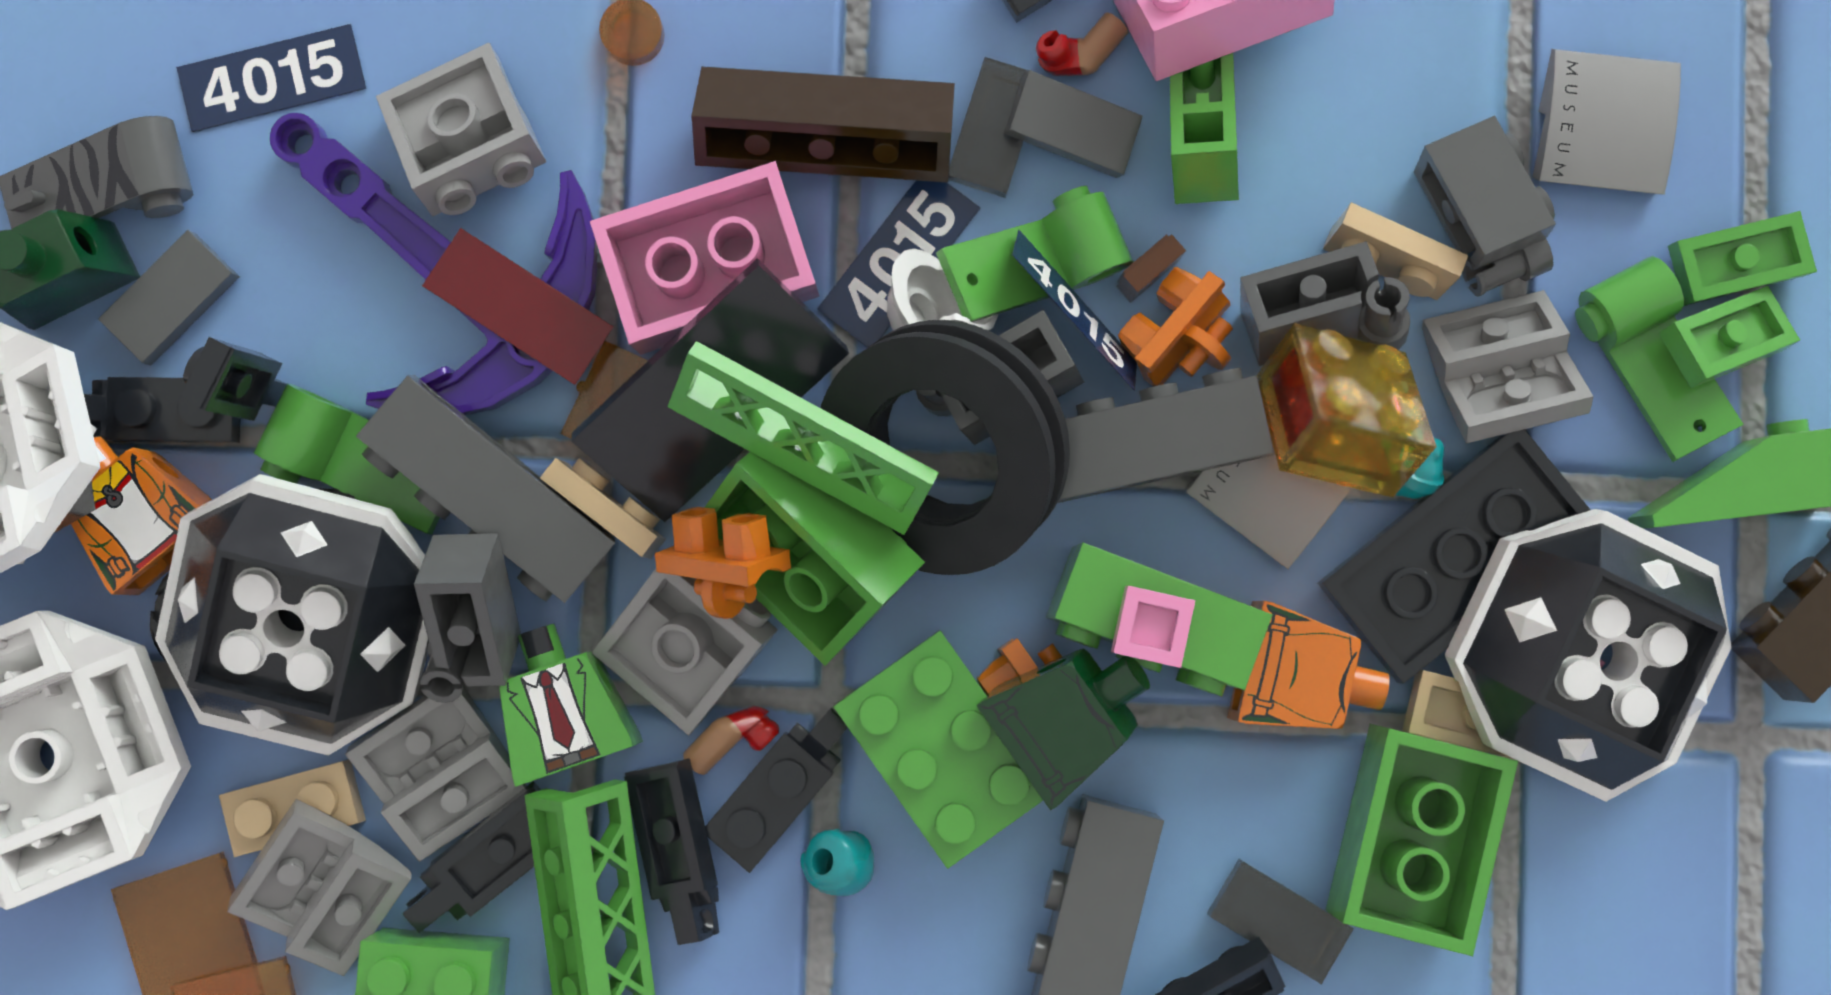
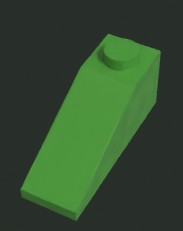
M1233 53L1170 76L1171 161L1175 204L1239 200Z
M1808 419L1767 424L1768 436L1741 442L1628 517V522L1646 529L1831 507V428L1810 431Z

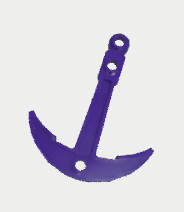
M289 113L280 117L270 131V145L274 153L289 165L300 168L302 178L356 223L366 224L426 280L451 241L392 195L390 185L336 139L327 138L324 129L309 116L302 113ZM304 135H311L313 142L310 149L303 154H297L295 150L297 140ZM568 170L560 172L557 215L544 254L551 260V263L540 279L589 310L595 297L598 246L590 221L594 220L583 189L573 171ZM349 175H358V188L350 194H343L341 190L342 181ZM461 312L486 336L487 344L456 371L444 366L419 379L466 416L497 409L540 384L552 370ZM397 387L384 391L367 392L366 405L379 409Z

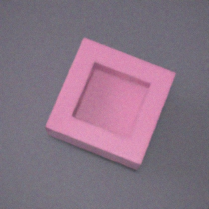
M1125 586L1111 653L1181 668L1196 600L1133 586Z

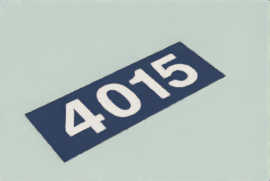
M351 24L176 67L191 132L366 89Z
M916 180L817 309L866 347L871 346L890 327L887 316V301L895 259L904 250L909 249L923 250L938 259L936 252L941 248L953 245L980 210V207L947 182Z
M1018 230L1012 253L1013 257L1135 391L1137 362L1026 236Z

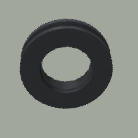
M927 320L902 326L877 340L844 365L828 387L820 408L889 446L888 421L892 406L901 395L912 390H936L962 401L983 421L996 447L998 476L992 494L988 498L973 504L946 503L927 494L905 535L892 529L925 561L918 569L919 571L941 575H960L982 571L997 565L1014 554L1042 525L1058 503L1067 480L1070 459L1069 434L1065 417L1052 387L1041 371L1023 352L995 333L972 324L951 320Z

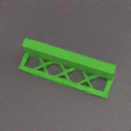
M697 341L687 354L667 406L903 535L908 530L939 474L934 469Z
M614 779L574 793L545 788L524 795L552 995H621L625 988L632 992L633 995H655L627 781ZM607 801L610 823L598 842L589 835L586 808ZM607 863L616 869L618 886L608 905L598 899L596 882ZM618 926L625 931L627 947L618 965L614 968L606 961L605 945L614 928Z

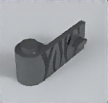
M143 116L120 122L0 176V189L11 229L47 211L56 209L100 218L121 208L143 210L144 215L148 218L168 217L183 211V203L194 195L175 124L172 119L162 116Z

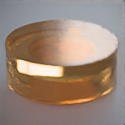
M618 0L614 2L603 13L599 25L600 37L606 50L615 60L625 65L636 66L651 61L660 52L664 43L665 32L657 11L643 0Z

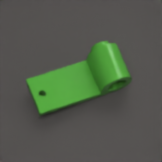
M1087 186L1074 188L1056 197L1052 201L1056 210L1041 220L947 246L937 251L936 255L962 316L967 317L971 322H975L1050 298L1012 255L1018 230L1026 236L1073 290L1106 279L1129 267L1134 261L1104 192L1090 194Z
M1650 256L1581 292L1579 295V308L1575 310V318L1586 338L1592 342L1597 341L1671 461L1674 462L1744 424L1715 379L1690 388L1662 340L1659 332L1677 321L1675 316L1681 312L1684 306V296L1675 274L1661 259ZM1700 426L1702 427L1701 432H1699L1698 427Z
M287 383L254 450L255 455L264 459L260 470L274 478L298 484L301 476L321 481L345 494L348 493L354 496L357 500L391 508L402 522L432 535L440 517L428 510L414 497L420 488L401 472H398L394 478L388 477L363 457L362 453L368 446L359 440L356 435L369 419L315 393Z

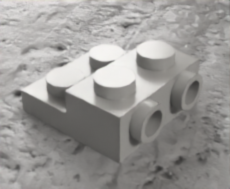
M490 43L482 45L376 96L411 188L432 216L441 212L447 215L465 213L475 205L477 195L498 185L506 188L519 187L532 178L534 168L547 162L529 120L516 99L499 57Z
M655 569L592 651V654L689 736L700 725L733 682L743 674L778 629L767 621L771 613L757 599L752 603H745L740 613L733 618H716L707 613L703 607L701 596L695 593L694 583L696 578L658 573Z

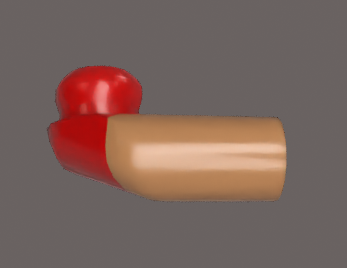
M1106 12L1084 38H1068L1067 35H1059L1057 30L1048 31L1039 38L1036 44L1039 65L1053 76L1093 74L1128 34V29L1120 19Z
M753 705L714 720L684 751L683 758H690L694 772L705 775L741 739L744 738L753 750L762 751L779 734L780 728L775 721L767 716L768 710Z

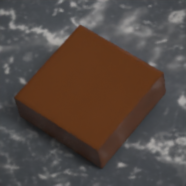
M1166 234L1122 272L1116 287L1131 303L1176 265L1186 250L1172 234L1170 236Z

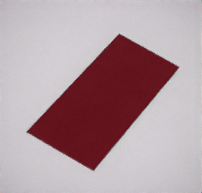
M462 228L459 229L422 285L574 385L577 384L614 328V326Z

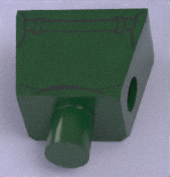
M56 209L47 211L10 230L0 231V309L31 330H36L140 278L121 235L112 221ZM91 248L92 255L87 253L86 250Z
M1083 648L1000 684L976 706L1051 811L1060 805L1128 740L1138 723L1126 704L1150 689V682L1141 665L1133 657L1124 656L1102 671L1091 654Z

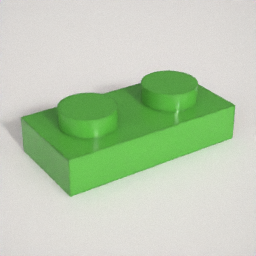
M1800 211L1679 240L1668 245L1675 275L1683 292L1684 306L1804 277L1817 272Z
M1769 286L1678 320L1659 332L1690 388L1782 352L1800 341Z

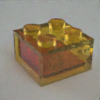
M1294 323L1257 374L1279 471L1393 498L1437 447L1407 354L1392 346L1376 345L1343 336L1333 330H1320Z

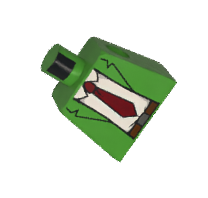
M555 624L546 625L518 635L529 672L509 678L506 686H499L510 766L515 787L643 742L641 734L604 664L592 652H585L566 659Z

